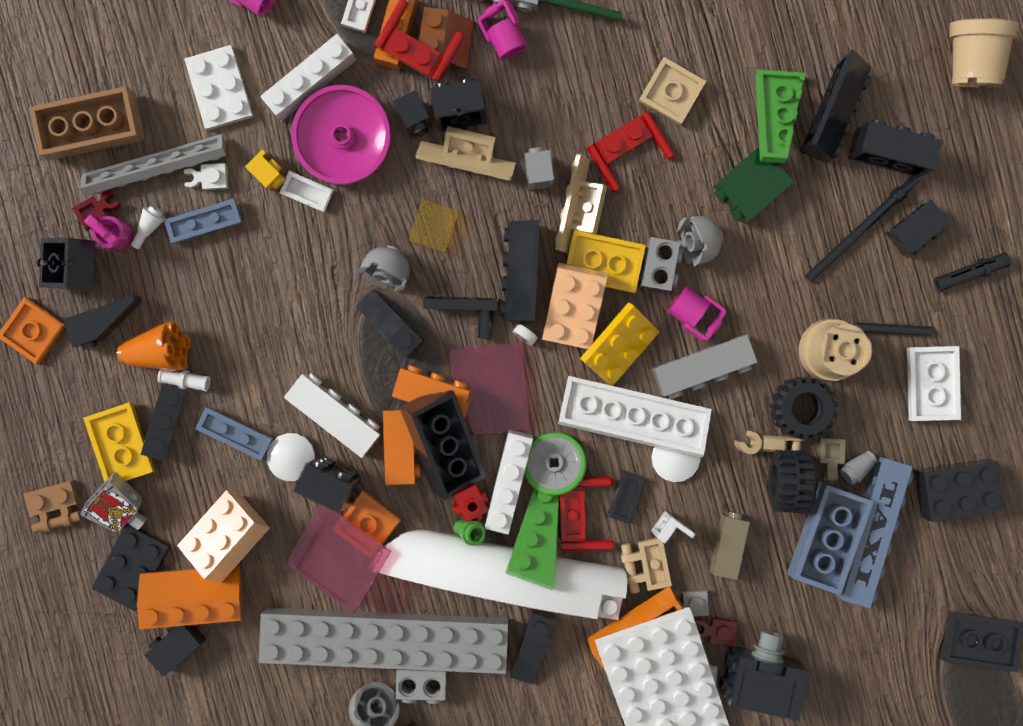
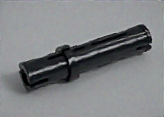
M1002 252L987 259L980 258L974 264L939 277H934L935 287L939 292H942L981 276L988 277L994 271L1010 267L1011 259L1007 252Z

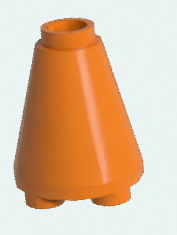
M175 321L167 322L119 345L117 356L122 364H127L128 366L167 371L183 370L187 367V353L191 347V340L187 334L184 335Z

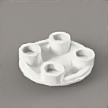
M286 433L278 436L271 442L267 450L269 469L276 477L284 481L298 480L305 464L315 459V452L309 439L295 433Z
M658 447L653 449L652 466L657 474L665 480L671 482L685 481L692 477L699 467L700 457Z

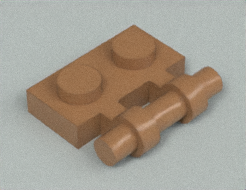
M74 480L23 494L29 517L35 515L40 517V522L31 525L33 533L41 531L47 533L59 526L69 527L74 525V522L83 519L80 511L73 513L71 509L72 505L80 503ZM60 509L61 516L51 518L50 511Z

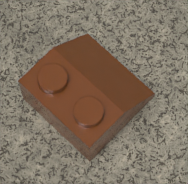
M424 7L419 41L444 55L457 31L463 32L465 38L448 67L467 70L474 20L450 10Z

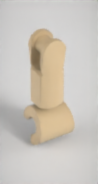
M747 430L746 435L750 438V444L747 446L745 442L735 440L734 444L741 452L755 454L759 450L762 452L789 450L786 449L787 440L791 441V450H801V441L804 440L787 436H759L757 433Z

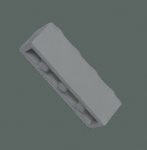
M741 335L651 369L661 396L665 397L668 395L669 399L683 395L682 390L691 387L692 391L705 387V382L714 379L715 382L729 378L728 373L737 370L738 374L749 371L752 369L751 365L757 363L748 335Z

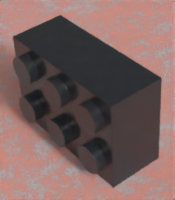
M873 119L855 130L848 159L920 177L935 170L943 140L936 139L935 135L931 133L921 132L917 134L911 132V129L908 127L896 126L895 128L887 126V122L883 120Z
M318 457L305 464L293 492L340 513L351 503L362 477L358 476V471L351 467L345 466L343 469L335 465L336 461L330 457Z
M980 459L914 470L921 518L933 522L1005 510L998 461Z

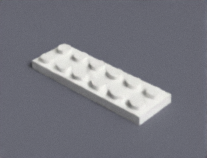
M568 376L558 424L702 458L705 452L712 409Z

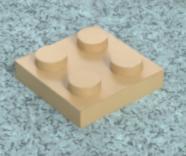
M663 57L638 102L681 126L706 81Z

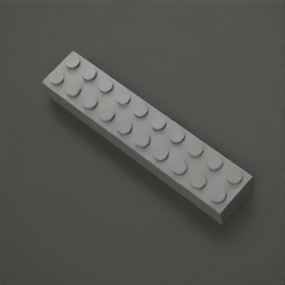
M267 607L261 613L259 663L506 674L508 618Z

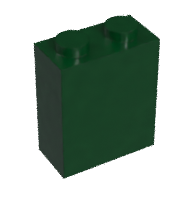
M758 147L713 188L715 189L714 194L721 203L724 204L726 202L730 206L732 216L737 221H743L745 224L794 181L778 163L760 162Z

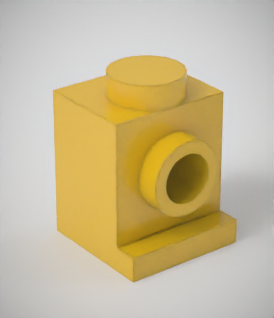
M262 149L245 167L270 191L273 188L278 189L286 180L280 173L282 168L272 158L268 161L271 156Z

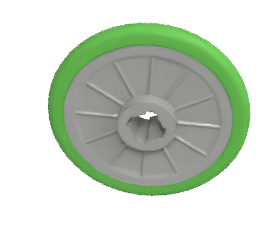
M563 433L544 434L532 442L524 474L529 484L543 494L552 496L566 494L576 488L582 481L587 467L586 455L582 446L571 436ZM552 460H553V461H555V460L557 461V460H558V461H559V467H552V468H551V463H550V462H551Z

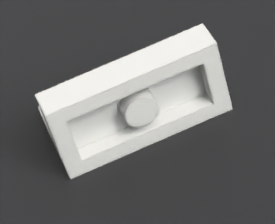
M666 511L651 530L663 543L667 542L676 527L691 538H694L696 535L688 526Z

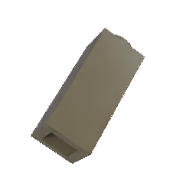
M729 511V515L721 514L709 569L713 575L738 580L750 524L748 520L743 518L744 514Z

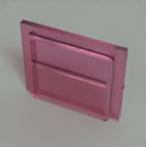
M522 342L449 350L452 383L455 380L463 381L469 384L468 388L474 390L465 418L471 435L508 432V430H530Z
M319 504L285 564L349 612L355 614L391 551L337 512Z

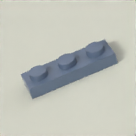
M230 199L165 219L164 222L170 242L176 244L241 224L243 220L236 199Z
M205 407L195 428L260 461L264 460L267 450L274 439L210 407Z

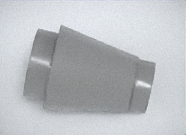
M867 451L843 464L840 474L850 485L860 483L874 464L877 463V459L870 451Z

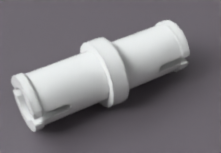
M159 370L158 373L159 383L176 385L179 389L192 388L207 392L210 387L211 379L209 376L191 374L188 370H182L181 372Z

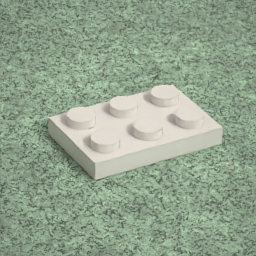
M232 45L184 59L203 124L207 131L254 117Z
M959 346L908 347L909 421L961 420Z

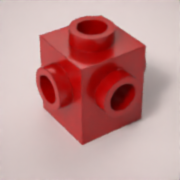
M475 484L453 495L457 502L453 504V508L458 518L463 516L466 522L470 520L479 521L485 517L484 513L488 512L486 504L490 502L484 490L478 491Z

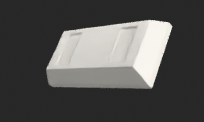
M291 171L288 172L280 190V194L324 213L334 192L331 188Z

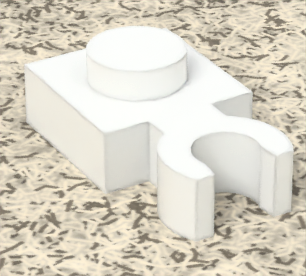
M225 163L200 165L201 172L190 168L184 170V174H193L194 176L192 182L185 183V186L188 188H196L202 184L203 190L229 189L228 170Z

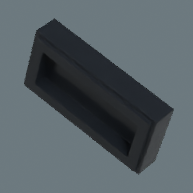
M622 470L607 517L631 524L646 481L645 477Z

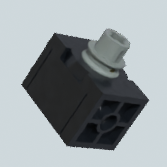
M761 630L759 643L753 644L755 650L731 646L730 652H726L724 665L727 668L725 676H721L719 689L722 690V694L730 707L796 721L800 720L810 672L798 659L782 656L785 654V651L781 649L783 635L773 631Z

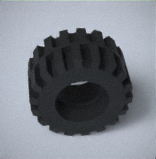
M807 377L788 379L784 381V385H779L776 388L778 392L772 395L774 401L773 404L770 403V409H773L771 417L776 421L775 425L777 428L782 429V432L803 440L819 438L820 434L825 435L828 432V427H833L835 423L832 422V419L838 416V413L835 412L838 402L833 400L836 397L834 392H830V387L827 384H822V381ZM806 393L815 402V412L810 420L801 423L792 414V404L797 396Z
M775 450L770 461L768 476L769 498L775 512L807 513L809 511L815 493V468L808 451Z

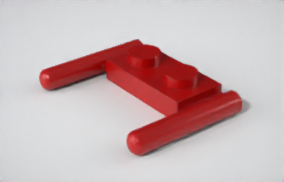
M399 0L374 46L439 83L463 42L465 35L463 32L457 31L444 55H441L436 50L395 29L408 7L406 0Z
M646 111L641 116L636 117L586 148L613 193L619 192L621 186L607 164H610L652 137L667 160H672L675 157V153L649 111Z
M583 477L576 488L560 495L561 551L613 550L615 548L613 540L586 541L584 487H610L613 485L611 477Z

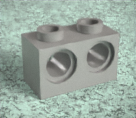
M544 147L529 149V153H525L528 189L536 190L553 187L554 176L550 150L544 151Z
M654 237L648 239L640 287L670 292L672 287L676 288L679 275L675 273L676 263H681L683 249H679L680 242ZM660 247H666L670 250L671 255L668 260H663L659 257L658 251ZM656 271H662L666 275L664 284L655 282L654 274Z
M396 670V699H402L404 703L426 700L427 703L437 704L445 701L447 694V671ZM407 679L413 680L416 686L414 688H407L403 681ZM436 680L439 682L440 687L432 689L428 686V682Z

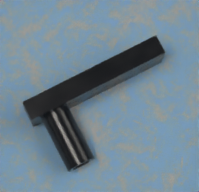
M425 296L423 299V309L478 310L477 338L491 339L493 311L498 310V298Z

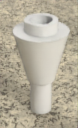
M153 205L143 207L137 229L138 232L131 243L134 248L140 249L146 237L164 222L166 218L163 216L164 212Z

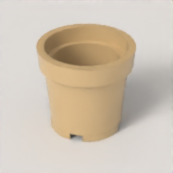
M970 19L951 22L950 39L953 40L952 85L972 88L1004 86L1012 40L1017 37L1019 23L1002 19Z
M823 319L815 322L806 329L799 343V357L805 370L816 379L827 382L839 381L857 373L868 364L872 354L871 342L863 331L857 326L837 319ZM835 334L838 336L836 341L833 339ZM830 356L834 357L833 362L829 360Z

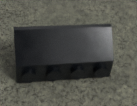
M850 50L837 62L800 150L801 153L825 163L833 158H837L840 154L842 144L839 143L842 136L848 134L852 122L849 121L852 113L857 112L862 99H859L862 90H866L871 80V76H868L871 66L856 51Z
M540 220L510 221L509 228L505 227L504 242H509L508 252H503V267H507V276H502V291H506V301H501L500 315L505 316V321L535 322Z
M453 390L420 396L399 407L433 493L446 500L486 478Z

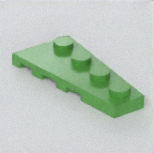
M773 70L757 71L755 79L760 162H786L806 73Z
M533 488L505 574L552 591L555 586L559 495H546Z

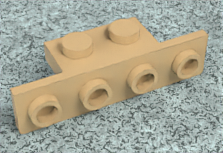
M450 126L446 130L444 146L421 141L416 153V158L425 162H433L450 168H458L475 174H484L509 181L512 179L516 165L514 162L492 157L496 137Z
M576 154V158L571 166L572 176L570 184L566 188V203L561 211V225L555 237V249L564 254H569L574 230L597 234L607 186L604 184L586 182L590 159L582 154Z

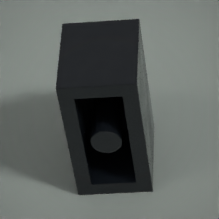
M416 90L393 101L411 137L415 135L417 138L424 136L429 132V128L433 127Z
M930 200L921 204L886 232V235L903 256L909 254L915 256L926 248L924 243L929 239L935 240L946 232L943 228L950 224V222L936 204Z
M195 625L168 627L166 630L169 633L163 639L159 635L148 645L150 650L144 656L163 677L206 640Z

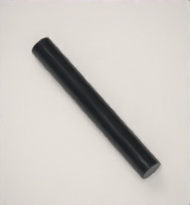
M857 322L856 324L857 327L866 333L931 336L932 334L931 326Z

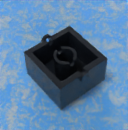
M467 78L457 84L450 85V83L444 82L430 88L434 117L439 132L446 131L448 126L466 130L470 126L487 124L480 80ZM464 123L465 127L461 128L460 124Z
M41 238L40 258L36 262L37 266L40 267L39 287L93 290L95 282L94 263L97 254L95 240ZM41 260L44 261V265L40 264Z

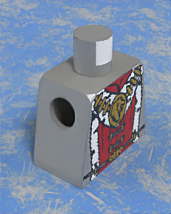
M116 472L86 501L80 514L114 532H118L126 523L138 530L147 519L137 512L142 502L141 496Z

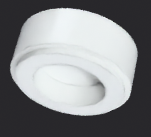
M519 324L513 330V333L518 338L531 346L537 340V336L523 325Z

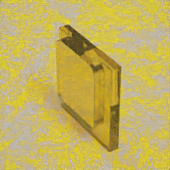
M422 199L408 241L445 253L459 211Z

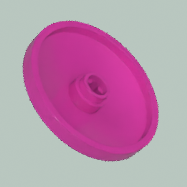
M333 85L314 92L301 104L293 120L291 137L295 154L309 173L326 183L351 185L369 178L381 167L390 149L391 128L382 106L369 93L353 86Z

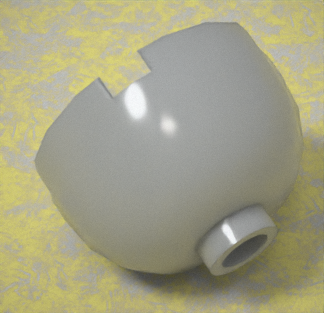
M691 216L680 221L677 233L681 232L682 241L678 240V242H680L679 249H683L682 257L685 262L698 266L713 260L719 254L723 241V233L717 224L705 216Z
M387 246L375 248L368 252L360 266L359 273L363 272V278L372 285L386 290L388 288L387 285L395 287L394 291H401L406 287L410 268L407 259L400 253L398 248Z
M372 682L359 688L350 699L348 709L354 726H393L399 716L400 709L399 702L396 703L394 691L386 684L380 682Z

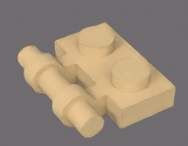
M652 538L637 541L639 547L637 552H632L630 543L621 545L622 554L620 556L622 563H625L630 593L640 592L638 584L640 582H646L648 591L672 586L664 544L661 540ZM641 560L643 573H636L634 561Z

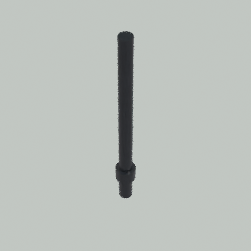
M912 175L900 187L896 186L889 193V197L818 262L805 277L810 282L814 281L896 203L900 204L907 197V193L920 182L918 177Z

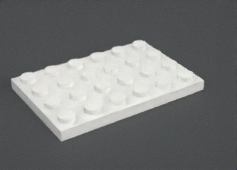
M690 607L595 640L625 726H729Z

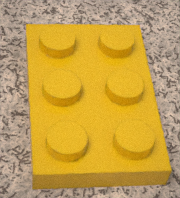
M574 230L566 264L606 272V288L635 294L646 245Z
M628 302L580 359L608 385L614 386L659 334V331L634 305Z
M133 402L83 418L104 482L114 472L127 481L155 471L151 457L140 455L145 438Z

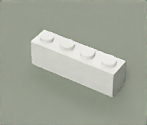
M336 34L260 97L272 112L283 121L298 109L310 95L325 87L352 65L356 58L344 41Z
M312 373L309 376L302 374L284 398L359 457L363 458L382 435V432L378 430L380 426L370 418L367 421L359 415L361 411L351 403L348 406L340 400L342 396L331 388L326 390L321 386L322 381Z
M508 430L484 529L509 535L533 440L532 435Z

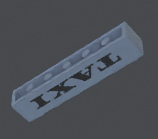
M879 456L876 457L877 463L874 464L864 497L874 501L843 591L841 595L836 594L843 601L870 609L878 596V589L876 588L879 579H882L885 573L884 562L892 549V542L890 541L893 532L895 533L899 526L898 515L906 502L905 491L907 485L909 486L913 479V466Z

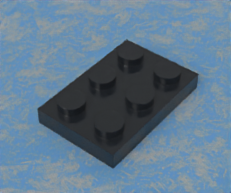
M128 523L125 524L91 589L132 611L137 610L140 573L157 572L171 545L141 529L136 530Z
M948 611L941 659L946 662L1017 672L1023 637V623L1021 621Z

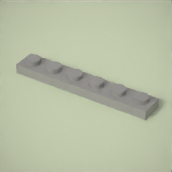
M220 134L82 174L80 189L85 196L99 194L107 189L123 187L128 183L139 180H148L153 176L163 173L169 174L177 169L193 167L205 161L218 160L226 156V142L223 135Z

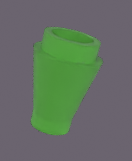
M458 520L454 525L455 533L468 545L480 544L485 538V529L478 521L466 522Z

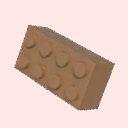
M126 86L29 107L39 156L51 161L146 140L136 93Z

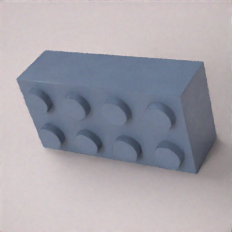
M819 482L787 574L795 580L841 595L874 501Z

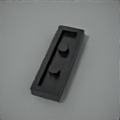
M162 384L140 455L162 461L166 460L186 390Z

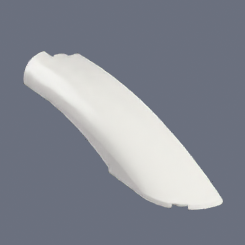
M413 530L401 534L390 543H387L381 550L373 567L374 572L448 591L594 619L601 617L618 620L622 599H626L627 575L625 570L620 567L556 556L555 586L552 591L505 574L514 547L488 541H482L480 544L471 546L466 544L459 535L432 530Z

